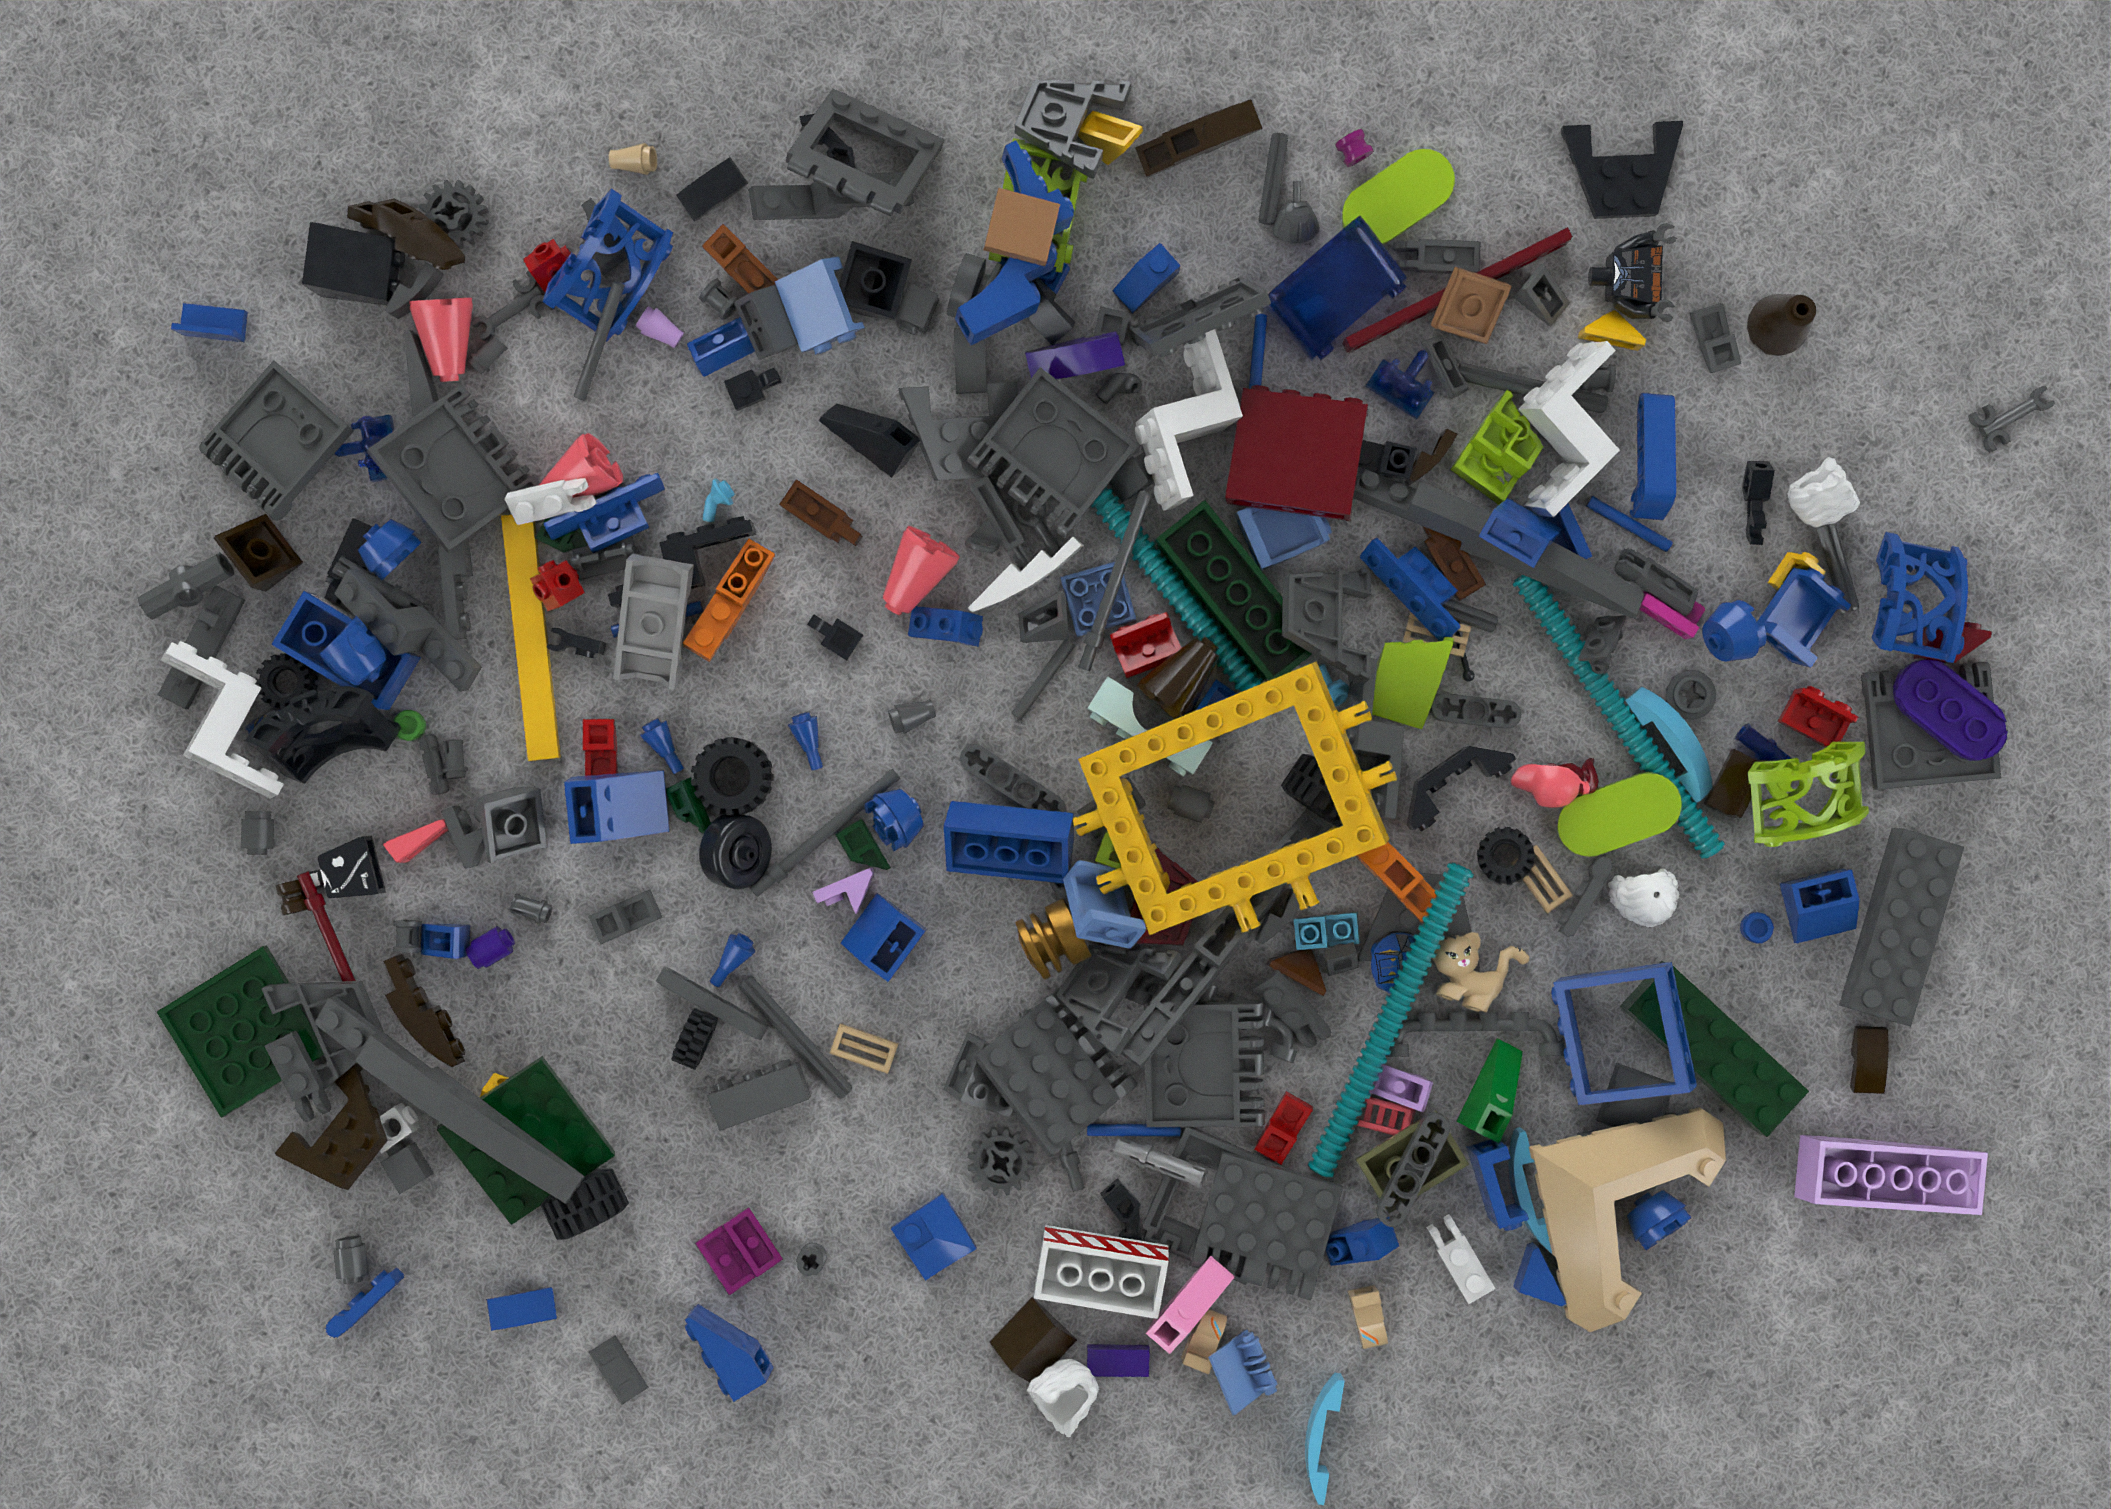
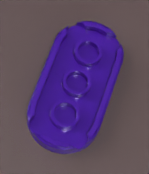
M1919 660L1906 665L1898 673L1893 686V695L1899 710L1954 755L1964 760L1979 761L1993 757L2003 748L2007 740L2008 730H2006L2005 722L2007 721L2002 710L1947 665L1936 660Z

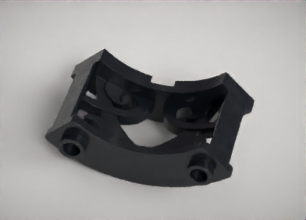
M332 686V690L317 692L314 689L291 698V704L278 712L275 710L271 711L253 728L244 741L249 746L258 750L280 770L281 774L305 784L322 765L343 753L357 749L387 751L402 727L399 723L388 720L371 703L374 696L369 691L350 686ZM324 721L342 722L321 733L307 734L310 727L314 724ZM292 751V756L285 762V759Z

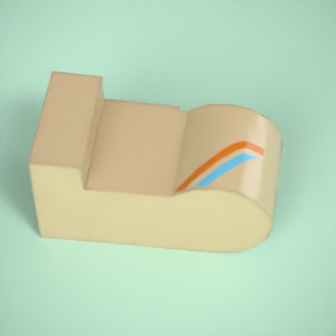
M1372 1285L1349 1290L1348 1295L1362 1348L1367 1349L1388 1344L1383 1322L1381 1299L1376 1286Z
M1208 1309L1190 1333L1181 1356L1184 1365L1206 1374L1210 1373L1212 1365L1208 1357L1217 1350L1226 1326L1227 1316Z

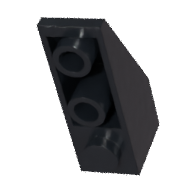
M837 403L819 419V422L825 425L832 433L839 436L853 447L855 451L862 454L891 478L907 464L920 442L918 436L897 420Z

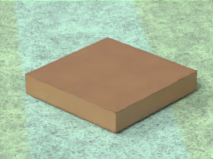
M998 188L983 250L1045 266L1060 204Z
M1454 267L1430 325L1435 329L1487 344L1512 286L1487 276Z

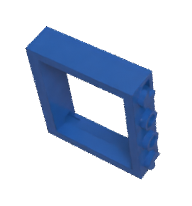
M1672 962L1566 976L1553 982L1554 987L1551 990L1554 1004L1558 1005L1560 1013L1558 1029L1560 1034L1564 1035L1566 1043L1564 1059L1566 1065L1571 1067L1573 1078L1570 1080L1572 1095L1574 1097L1577 1096L1578 1105L1690 1093L1697 1087ZM1654 978L1675 1082L1591 1092L1570 989Z

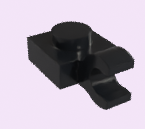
M772 368L761 373L758 377H756L755 372L751 369L725 380L724 383L735 409L739 411L765 400L763 390L780 384L782 381L778 371Z
M813 614L807 624L825 636L821 645L848 661L864 636L838 618L833 625H830Z
M560 628L551 629V632L561 636L559 645L547 644V648L552 651L561 652L568 647L576 648L575 654L589 658H594L595 653L604 655L605 642L570 634Z

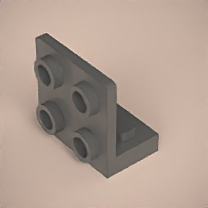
M967 1032L943 1090L961 1102L1009 1117L1013 1111L973 1058L976 1053L989 1043Z

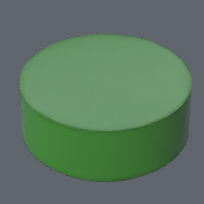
M404 710L394 718V722L399 723L402 727L397 735L402 740L414 741L425 733L426 721L417 711Z

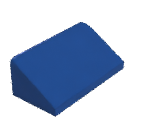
M741 317L687 343L703 377L755 352Z

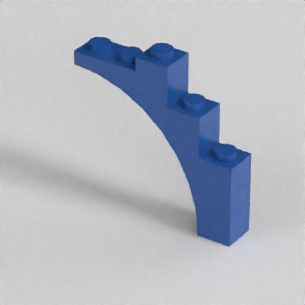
M1016 140L1005 145L1001 159L1012 181L1014 192L1060 204L1053 235L1069 228L1074 216V208L1071 201L1067 197H1063L1059 189L1047 194L1048 189L1044 179L1040 175H1036L1031 167L1030 155L1025 149L1020 148ZM1051 242L1045 266L1009 257L997 277L979 295L958 307L955 320L970 346L1036 313L1040 303V293L1036 285L1029 282L1053 270L1057 260V250L1053 242Z

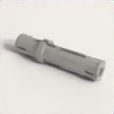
M1120 1136L1115 1145V1156L1133 1161L1142 1169H1154L1198 1188H1201L1206 1180L1208 1172L1206 1168L1155 1150L1153 1145H1142Z

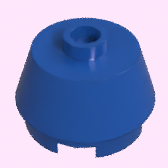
M390 519L382 527L376 523L363 536L367 541L358 549L369 573L373 572L383 580L422 543L413 534L415 530L393 519Z
M1736 600L1732 603L1724 602L1717 607L1704 623L1702 628L1704 642L1708 650L1717 659L1724 662L1751 659L1756 656L1759 648L1765 646L1767 640L1764 624L1758 626L1756 619L1750 613L1755 609L1748 603L1741 600Z
M902 789L874 794L873 799L864 805L866 813H873L875 824L872 827L886 846L892 843L893 851L901 847L907 848L924 827L918 803L913 797L910 798Z
M1661 1190L1653 1196L1649 1192L1634 1202L1636 1208L1627 1214L1635 1242L1639 1241L1645 1250L1655 1246L1657 1241L1664 1239L1669 1234L1671 1235L1691 1219L1684 1209L1686 1205L1665 1190Z

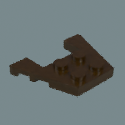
M356 1063L334 1081L347 1096L348 1102L312 1147L302 1135L292 1131L275 1152L276 1156L346 1190L350 1189L388 1141L377 1108L372 1106L368 1096L370 1092L369 1085L364 1084L361 1076L362 1066Z

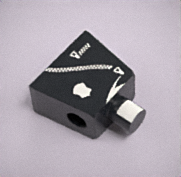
M372 836L358 837L319 855L318 863L320 869L309 872L316 889L325 887L328 898L386 893Z

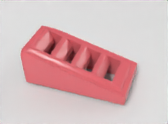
M444 819L437 820L384 843L383 846L396 863H407L449 829Z
M1370 1097V1099L1365 1100L1367 1107L1364 1119H1358L1359 1122L1356 1126L1394 1136L1413 1124L1416 1110L1398 1103ZM1374 1105L1379 1106L1376 1123L1370 1122ZM1386 1108L1392 1109L1388 1126L1383 1125ZM1399 1111L1404 1112L1401 1129H1396Z

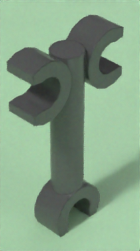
M529 271L526 272L530 278L528 286L522 287L516 279L513 280V286L523 295L490 317L478 316L471 321V325L474 328L480 324L487 325V330L479 336L481 340L488 341L494 335L496 327L528 306L533 316L537 319L541 318L537 307L540 303H543L544 295Z
M2046 386L2033 390L2027 401L1996 418L1995 409L1990 404L1982 407L1986 414L1985 420H1981L1976 412L1968 415L1970 423L1975 427H1979V431L1984 437V447L1989 453L1997 450L1993 443L1994 437H1998L2003 445L2011 442L2009 434L2000 429L2034 410L2044 411L2054 406V400L2044 404L2039 399V395L2047 390Z

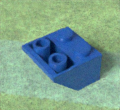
M1839 868L1779 883L1794 943H1801L1857 928L1860 900L1851 869Z
M877 893L841 941V944L865 966L889 982L927 929Z

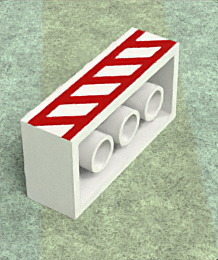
M1045 1225L1034 1299L1158 1319L1169 1262L1168 1245Z

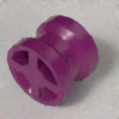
M1362 129L1351 132L1335 144L1337 150L1343 152L1345 156L1344 163L1347 167L1361 162L1374 152L1372 146L1366 144L1364 140L1365 133Z

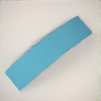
M1644 687L1637 689L1625 701L1642 726L1651 721L1654 722L1686 769L1678 778L1696 803L1701 801L1712 789V778L1707 758L1697 737L1686 721L1666 701Z
M1519 1127L1514 1129L1509 1147L1511 1159H1508V1170L1512 1194L1515 1203L1528 1214L1529 1220L1524 1221L1530 1232L1552 1253L1544 1217L1536 1219L1522 1167L1524 1164L1534 1162V1159L1530 1155L1527 1133Z
M1334 1373L1322 1388L1312 1408L1306 1431L1305 1462L1307 1475L1319 1505H1324L1329 1479L1327 1467L1318 1464L1327 1410L1340 1412L1345 1382L1341 1373Z

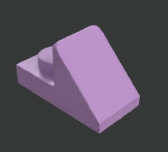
M871 867L812 893L817 903L825 901L826 906L843 900L842 893L846 892L855 914H858L875 872Z
M1382 1064L1383 1071L1377 1074L1379 1080L1374 1081L1375 1088L1370 1090L1369 1093L1424 1112L1433 1082L1421 1075L1411 1074Z

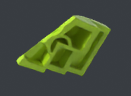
M1506 390L1496 402L1450 469L1498 505L1506 500L1518 479L1530 470L1544 447L1538 436L1531 430L1527 418L1519 413L1512 401L1513 394L1509 390ZM1504 471L1512 476L1509 482L1505 480ZM1496 476H1500L1503 479L1504 485Z
M1445 637L1443 641L1426 643L1423 642V639L1412 640L1408 643L1400 641L1385 643L1377 662L1372 715L1422 730L1445 671L1454 638Z

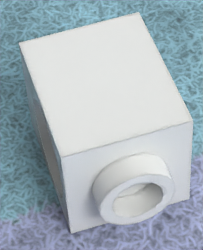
M400 1103L380 1116L388 1140L380 1150L381 1154L390 1150L420 1128L417 1124L418 1116L410 1106L405 1107L403 1103ZM391 1118L396 1119L400 1123L401 1130L399 1134L391 1131L389 1127Z

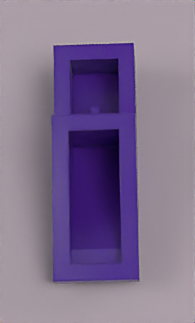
M1116 331L1090 338L1081 337L1025 352L1031 378L1040 367L1055 379H1062L1125 365L1119 335Z

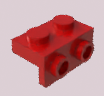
M1167 612L1150 615L1142 622L1132 626L1120 627L1116 632L1110 634L1114 651L1126 679L1159 666L1181 649Z
M1807 686V688L1794 689L1777 722L1826 748L1832 742H1841L1850 723H1856L1859 717L1851 713L1852 708L1840 701L1833 703L1823 698L1825 693L1821 690Z

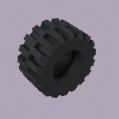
M727 737L714 740V743L707 744L703 748L704 751L701 754L698 753L695 758L697 760L696 765L692 766L691 770L694 773V779H691V783L696 788V792H694L696 797L703 801L702 804L706 808H710L718 814L734 815L735 813L744 814L757 809V806L764 803L765 797L771 792L772 787L770 786L771 781H774V774L771 773V761H768L767 754L758 748V745L745 739ZM729 758L742 760L750 772V781L747 788L737 795L723 793L718 788L715 779L718 766L722 761Z
M1301 754L1282 782L1283 790L1322 819L1336 827L1343 826L1316 758L1310 754Z
M602 1169L585 1176L568 1203L565 1204L550 1195L545 1198L540 1206L556 1239L565 1240L609 1220L622 1212L629 1202L614 1170Z

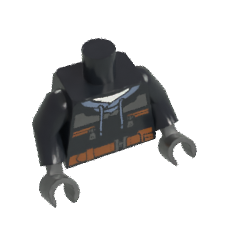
M1663 223L1657 228V231L1652 230L1635 235L1616 246L1614 252L1606 258V267H1590L1588 273L1589 286H1605V301L1611 302L1616 310L1630 319H1654L1658 316L1662 321L1670 322L1673 317L1670 314H1662V312L1667 307L1674 308L1675 305L1667 299L1662 300L1663 245H1658L1659 241L1666 244L1674 243L1677 238L1672 236L1665 239L1664 233L1667 229L1674 228L1675 226Z

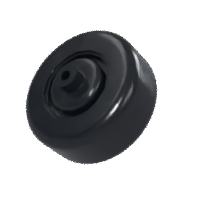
M736 813L734 815L723 814L707 827L700 842L699 861L702 871L711 882L723 887L739 890L752 886L764 875L769 865L772 853L770 834L765 825L757 818Z

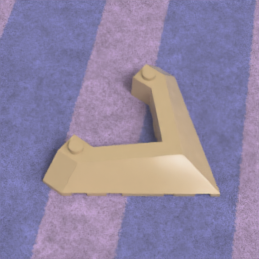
M1699 1107L1690 1109L1689 1113L1678 1116L1674 1113L1652 1118V1122L1643 1124L1637 1122L1591 1132V1135L1583 1137L1577 1135L1556 1140V1144L1544 1147L1540 1144L1529 1147L1531 1158L1535 1160L1537 1169L1535 1178L1539 1196L1544 1204V1209L1542 1210L1550 1246L1558 1264L1556 1273L1560 1291L1564 1294L1567 1306L1564 1307L1566 1318L1589 1332L1618 1323L1627 1318L1642 1293L1621 1278L1614 1201L1688 1174L1710 1187L1726 1161L1723 1122Z

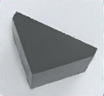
M1542 264L1531 274L1513 297L1548 326L1553 325L1570 303L1546 266Z
M1060 591L1018 613L1020 642L1031 643L1069 639L1064 592Z

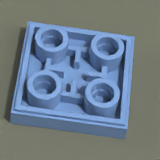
M1115 562L1060 577L1077 637L1086 635L1087 631L1091 632ZM1124 575L1105 629L1136 621Z

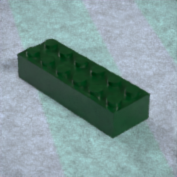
M1206 500L1202 501L1155 539L1157 547L1167 557L1168 561L1174 566L1176 571H1178L1180 576L1186 581L1188 586L1198 596L1265 682L1291 672L1312 655L1309 651L1282 636L1283 597Z
M1673 966L1695 1076L1754 1131L1768 1137L1806 1096L1809 1090ZM1654 978L1644 979L1620 1007L1669 1051Z

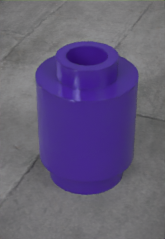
M496 926L472 940L471 945L466 948V953L471 963L477 969L483 966L488 968L513 953L512 946L515 944V940L508 929L502 930Z

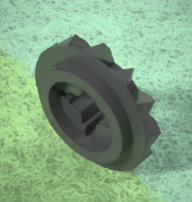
M1683 671L1672 677L1666 688V702L1683 719H1699L1707 715L1716 701V689L1712 680L1700 671ZM1693 685V693L1698 694L1702 699L1691 700L1690 704H1688L1687 697L1682 696L1679 691L1689 690L1690 686Z

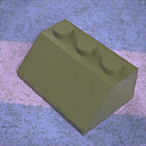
M1437 1119L1435 1123L1429 1121L1427 1127L1431 1131L1428 1138L1421 1135L1419 1140L1426 1141L1434 1147L1436 1142H1432L1430 1139L1435 1131L1439 1133L1442 1131V1127L1439 1125L1440 1119ZM1420 1120L1356 1158L1359 1167L1379 1200ZM1450 1132L1417 1196L1469 1165ZM1417 1147L1412 1152V1160L1418 1164L1426 1162L1429 1157V1151L1426 1147ZM1402 1175L1397 1181L1398 1189L1403 1192L1410 1191L1414 1187L1413 1177L1411 1175ZM1394 1191L1390 1194V1196H1394L1396 1199L1393 1206H1385L1389 1214L1396 1210V1204L1399 1200L1403 1204L1407 1200L1398 1196Z

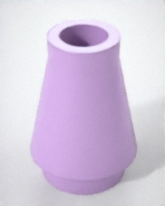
M650 306L645 309L636 324V327L641 330L640 334L668 344L673 348L677 346L684 335V332L679 330L658 308L654 310Z

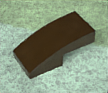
M1445 429L1441 433L1431 455L1423 451L1417 455L1413 463L1410 479H1406L1404 483L1411 485L1434 468L1447 453L1458 434Z
M1855 1026L1851 1047L1854 1064L1850 1088L1853 1093L1885 1094L1889 1052L1887 1027Z

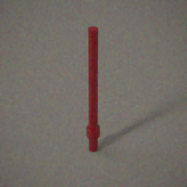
M309 871L297 875L306 897L304 903L308 912L312 911L341 980L356 981L324 908L326 902L322 893L317 892Z

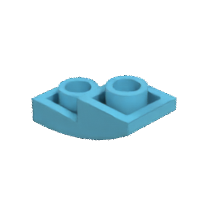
M1358 912L1293 919L1297 950L1328 948L1336 944L1352 942L1354 944L1361 943Z

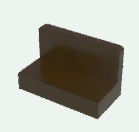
M1731 749L1704 804L1730 818H1742L1752 799L1748 771L1755 762H1764L1765 760H1756L1736 749Z

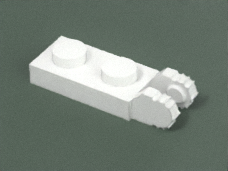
M585 478L569 481L560 480L509 492L505 497V501L517 525L560 516L567 512H580L590 509L597 504L594 496L591 494L575 498L572 496L576 493H582L589 487Z
M1448 1214L1443 1219L1447 1229L1454 1236L1453 1239L1444 1243L1440 1237L1441 1234L1433 1224L1426 1228L1437 1245L1436 1250L1466 1302L1470 1304L1493 1291L1495 1287L1465 1235L1460 1233L1452 1217Z

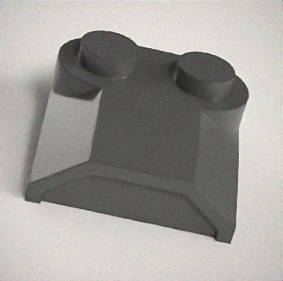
M535 786L514 787L487 794L478 799L474 806V816L481 823L489 863L531 850L547 848L541 789Z

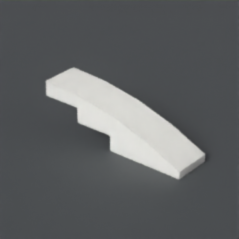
M1072 537L1053 557L1045 550H1041L1022 571L1015 564H1010L968 609L971 612H977L1004 602L1031 588L1060 568L1084 545L1076 537Z

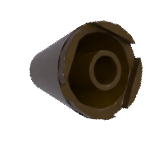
M1773 294L1764 297L1756 303L1748 315L1747 330L1750 340L1762 352L1768 355L1782 356L1794 352L1805 342L1816 316L1815 303L1805 295Z
M1205 636L1202 640L1195 637L1143 677L1136 686L1174 719L1187 715L1193 711L1220 658L1215 653L1219 647Z

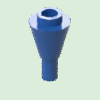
M810 712L793 716V722L788 724V727L802 750L806 752L811 770L822 768V761L817 749L819 748L817 716L811 717Z
M656 718L642 727L644 733L640 737L661 758L665 759L672 773L676 774L684 769L674 752L675 747L667 720L660 722Z
M741 933L729 935L719 963L720 966L709 980L711 984L720 987L729 973L733 972L755 953L754 943L749 937Z

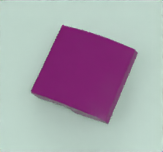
M749 1207L695 1242V1245L728 1295H731L749 1281L759 1277L783 1260Z

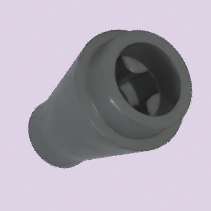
M931 700L894 705V709L888 710L889 718L896 734L900 732L906 734L929 719L936 717Z

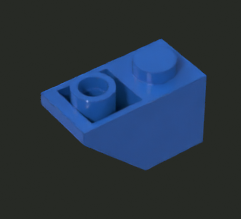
M1375 1218L1331 1232L1325 1250L1330 1265L1335 1266L1379 1260L1398 1248L1399 1243L1394 1228L1386 1226L1379 1218Z

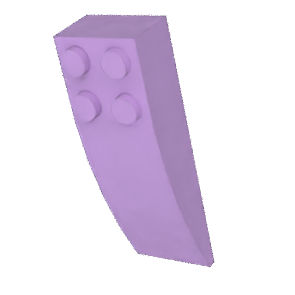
M1800 1135L1794 1197L1821 1205L1982 1215L1988 1153L1876 1140Z

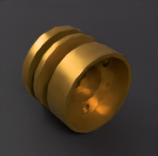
M1063 898L1045 907L1047 922L1042 924L1034 913L1029 915L1035 927L1031 930L1028 929L1023 918L1015 922L1018 928L1019 942L1030 964L1041 974L1044 980L1051 977L1046 963L1052 961L1055 969L1060 973L1062 971L1060 956L1065 954L1073 965L1092 956L1085 940L1077 938L1071 912Z

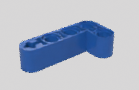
M1641 393L1637 407V486L1631 496V502H1634L1633 510H1630L1631 518L1664 520L1672 508L1676 497L1675 398L1673 395Z

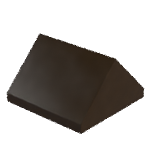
M267 514L240 524L214 537V540L250 587L257 590L268 591L303 563Z
M1031 1297L989 1343L1011 1372L1030 1383L1032 1379L1040 1376L1045 1368L1056 1363L1077 1339L1036 1299Z

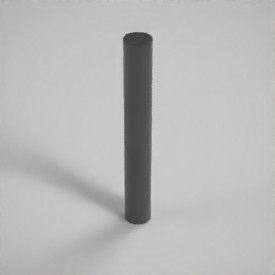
M1068 639L1063 641L1012 711L1014 716L1022 720L1076 645Z

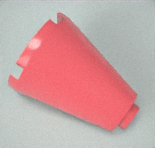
M472 298L409 301V309L432 375L439 376L440 382L459 381L458 374H465L473 308Z
M587 433L585 435L582 434L574 441L539 485L560 480L569 481L585 478L589 487L582 493L572 495L573 498L590 494L595 497L618 487L624 480L617 462L615 461L611 466L609 459L606 457L610 453L608 449L596 437Z
M908 526L903 532L883 594V599L887 602L885 607L897 615H901L902 612L909 614L953 569L960 558L945 543L941 541L939 543L930 538V534L912 526Z

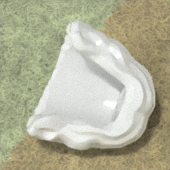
M1830 457L1826 458L1817 470L1806 473L1798 481L1792 483L1788 491V499L1792 510L1804 523L1813 527L1836 523L1843 516L1854 512L1860 505L1851 482L1847 481L1845 471L1842 470L1840 465H1837L1834 458Z
M1660 868L1656 873L1642 874L1636 877L1629 876L1624 878L1617 875L1608 883L1610 888L1609 896L1611 897L1610 902L1628 921H1633L1641 926L1655 927L1668 920L1676 910V901L1679 899L1678 881L1675 879L1674 874L1666 869Z
M1063 1359L1045 1368L1040 1376L1032 1379L1027 1392L1045 1418L1053 1423L1056 1431L1065 1434L1066 1437H1071V1434L1077 1429L1079 1422L1088 1415L1090 1406L1097 1398L1099 1386L1089 1368L1076 1360Z

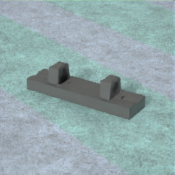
M217 585L213 587L185 643L198 650L196 655L206 660L209 657L216 658L245 599ZM172 667L157 695L184 709H189L203 682Z

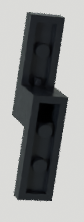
M744 516L726 520L727 525L717 528H715L714 524L700 526L696 528L697 533L686 536L684 532L669 534L666 536V541L659 542L663 559L693 564L691 589L706 586L697 550L757 535L754 523L750 519L745 520ZM624 584L616 586V592L608 594L612 607H621Z

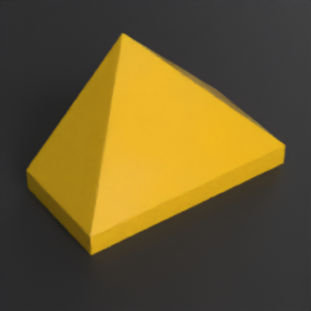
M1093 110L1084 120L1078 137L1088 146L1103 149L1102 161L1109 165L1131 146L1143 132V127Z
M1612 310L1585 326L1578 334L1579 339L1593 342L1608 341L1612 346L1635 351L1640 350L1646 343V339L1616 310Z

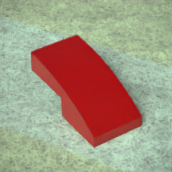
M583 719L585 776L618 773L615 719Z
M1286 1091L1259 1137L1254 1150L1282 1165L1295 1144L1298 1133L1313 1111V1106Z

